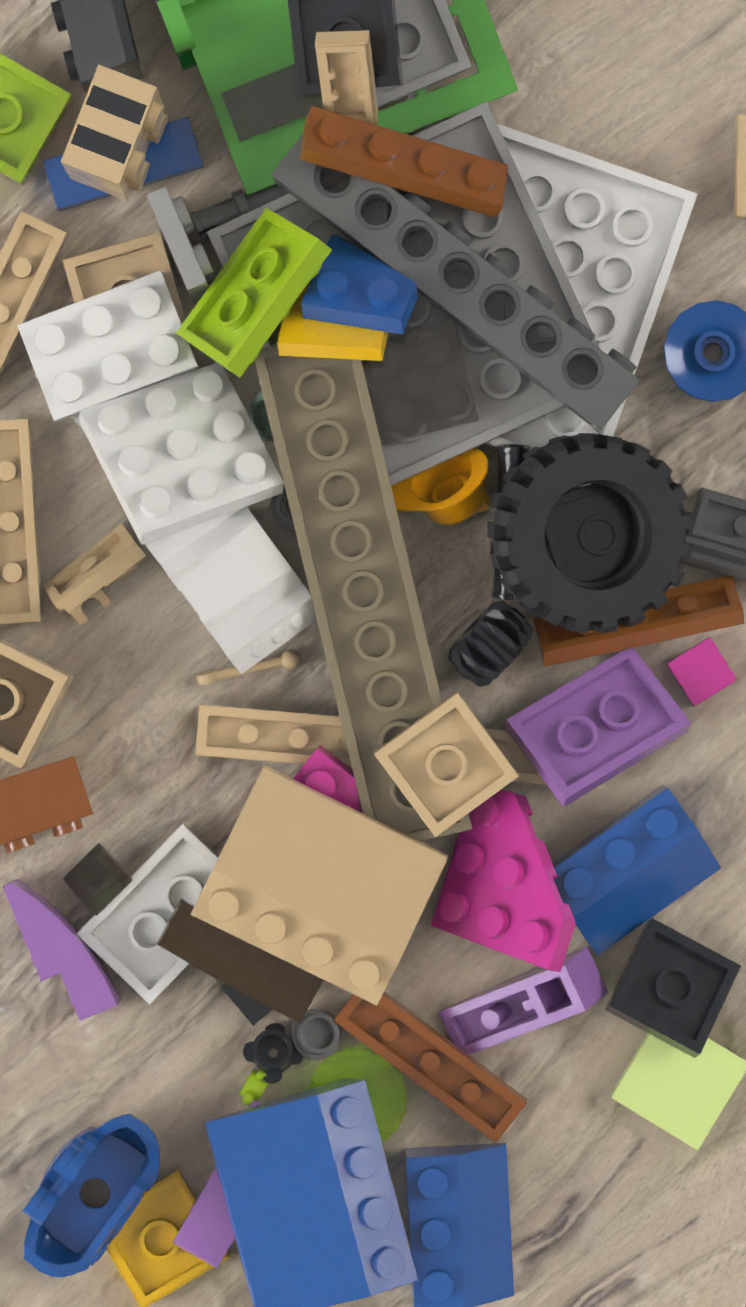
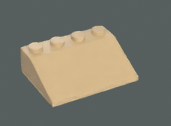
M264 765L191 915L377 1006L400 962L449 855Z

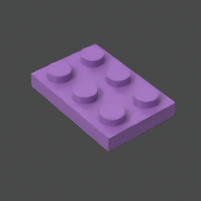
M629 648L612 656L508 718L505 729L561 805L565 807L687 733L691 722L636 650Z

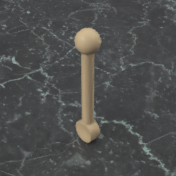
M287 650L281 657L259 661L243 674H240L234 666L220 670L199 672L196 674L198 685H206L217 680L282 666L287 669H295L299 666L301 657L297 651Z

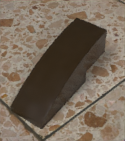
M181 898L157 944L239 992L301 1023L323 979L192 916L191 912L195 905Z

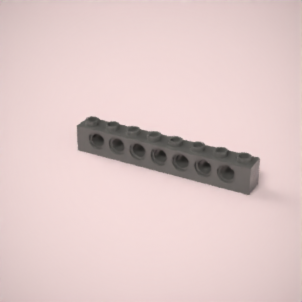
M302 133L271 175L275 183L363 251L416 282L417 292L588 425L598 432L603 429L640 381V379L632 374L637 368L633 362L613 348L608 354L603 352L591 342L596 335L571 316L567 322L550 311L555 303L536 287L530 285L525 291L509 279L513 274V270L496 256L489 253L485 259L480 257L468 247L473 240L456 225L448 221L442 227L427 216L432 208L416 194L406 191L402 196L390 186L350 175L349 186L340 193L327 192L321 186V180L330 168L299 159L303 138ZM372 200L385 201L391 207L392 213L390 218L381 225H371L362 217L364 206ZM422 231L430 236L433 246L429 253L422 257H413L405 252L402 244L405 237L411 232ZM453 263H464L471 268L474 278L469 286L463 289H455L445 282L443 277L444 271ZM503 294L513 301L515 311L510 318L504 321H496L487 315L484 305L492 295ZM538 325L546 326L554 333L555 345L551 350L538 353L529 348L526 342V333L532 327ZM585 357L593 362L596 368V377L591 383L580 385L574 383L569 378L567 365L572 359Z

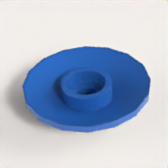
M715 300L697 303L680 313L668 329L663 348L666 369L676 386L692 398L708 402L731 400L746 391V312L737 305ZM715 344L720 348L721 358L719 361L709 362L705 359L703 350L706 345Z

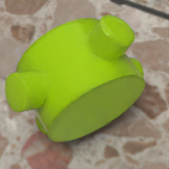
M253 1068L238 1095L242 1097L241 1101L244 1104L249 1105L254 1100L258 1102L269 1083L263 1080V1077L267 1076L263 1070L259 1069L257 1071Z

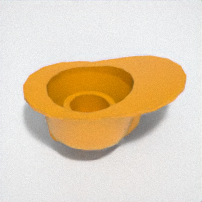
M474 448L391 486L397 510L421 511L429 519L440 525H455L465 521L475 513L488 510L490 499L486 492L484 481L488 473L489 461L483 451Z

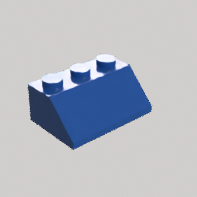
M663 785L553 862L558 876L554 879L561 900L563 903L569 904L576 922L575 925L597 956L721 869L698 829L669 788Z
M506 1143L405 1148L410 1251L418 1281L412 1282L413 1306L475 1307L514 1296Z

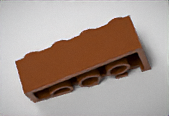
M75 756L0 780V845L3 844L6 853L34 845L35 841L32 834L52 828L54 837L84 828L81 818L93 814Z

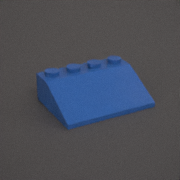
M344 1078L204 1122L253 1307H329L370 1297L418 1281L365 1080Z

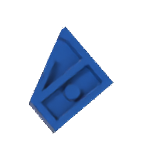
M331 234L327 246L332 251L322 263L319 273L310 281L301 302L303 318L403 334L418 299L416 282L342 237Z

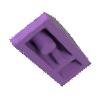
M584 947L566 954L561 973L537 966L444 1008L438 1013L452 1043L470 1055L582 1013L604 997L608 991L588 947Z

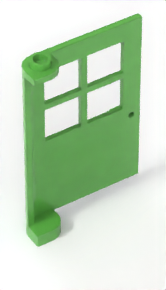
M288 0L158 1L157 5L176 55L179 56L192 51L246 194L250 195L276 185L277 183L274 182L271 174L304 132L306 116L311 107L315 106L323 109L321 94L298 96ZM451 0L453 5L448 6L451 17L455 15L458 17L478 73L426 92L425 88L415 92L416 97L378 111V126L408 134L465 112L486 101L488 103L518 91L485 0Z

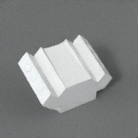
M247 506L145 543L177 589L183 593L200 616L199 619L240 674L246 672L317 620L310 592Z

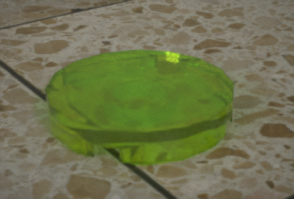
M347 1047L325 1058L315 1069L307 1090L344 1078L365 1080L381 1142H385L399 1128L406 1112L407 1089L400 1070L372 1049L364 1047Z

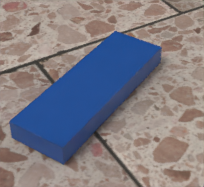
M189 117L167 123L159 143L150 142L145 161L150 162V166L143 186L204 168ZM63 155L43 160L59 212L113 196L71 180L61 164Z

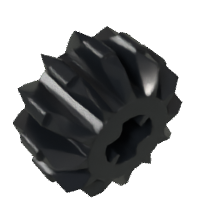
M504 601L494 602L487 609H484L453 644V647L449 650L448 660L466 680H470L480 687L487 686L494 679H497L528 645V641L532 638L533 627L515 607H510Z

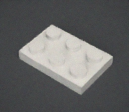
M161 270L17 325L55 422L80 413V410L198 368L190 344L176 334L182 323Z
M184 823L77 933L89 947L149 1004L189 964L160 947L157 942L181 898L194 905L196 904L219 858Z

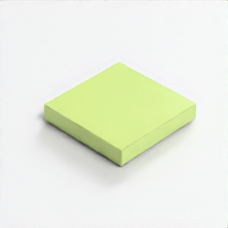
M647 1033L611 1092L610 1097L698 1151L746 1073V1060L709 1037L701 1054L693 1058Z

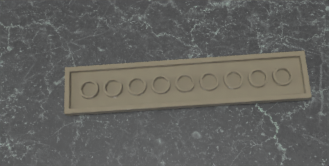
M278 345L263 348L255 360L256 369L363 814L418 841L471 830L472 825L468 813L435 837L374 755L377 749L442 703V698L362 360L279 356Z

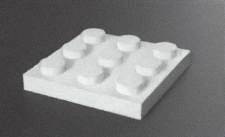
M219 363L205 366L80 410L79 422L141 545L283 493L284 481L228 375Z

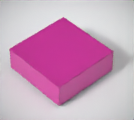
M707 637L666 663L693 707L737 680L711 637Z

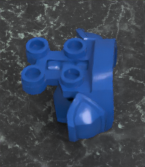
M130 1113L112 1118L97 1128L89 1127L76 1134L54 1156L43 1175L38 1190L22 1211L31 1217L24 1241V1259L39 1272L51 1277H67L87 1270L90 1265L93 1266L102 1257L108 1245L122 1229L142 1200L144 1191H148L153 1186L159 1174L160 1149L155 1133L145 1122ZM98 1178L108 1185L110 1198L105 1205L91 1207L82 1200L81 1187L88 1179Z

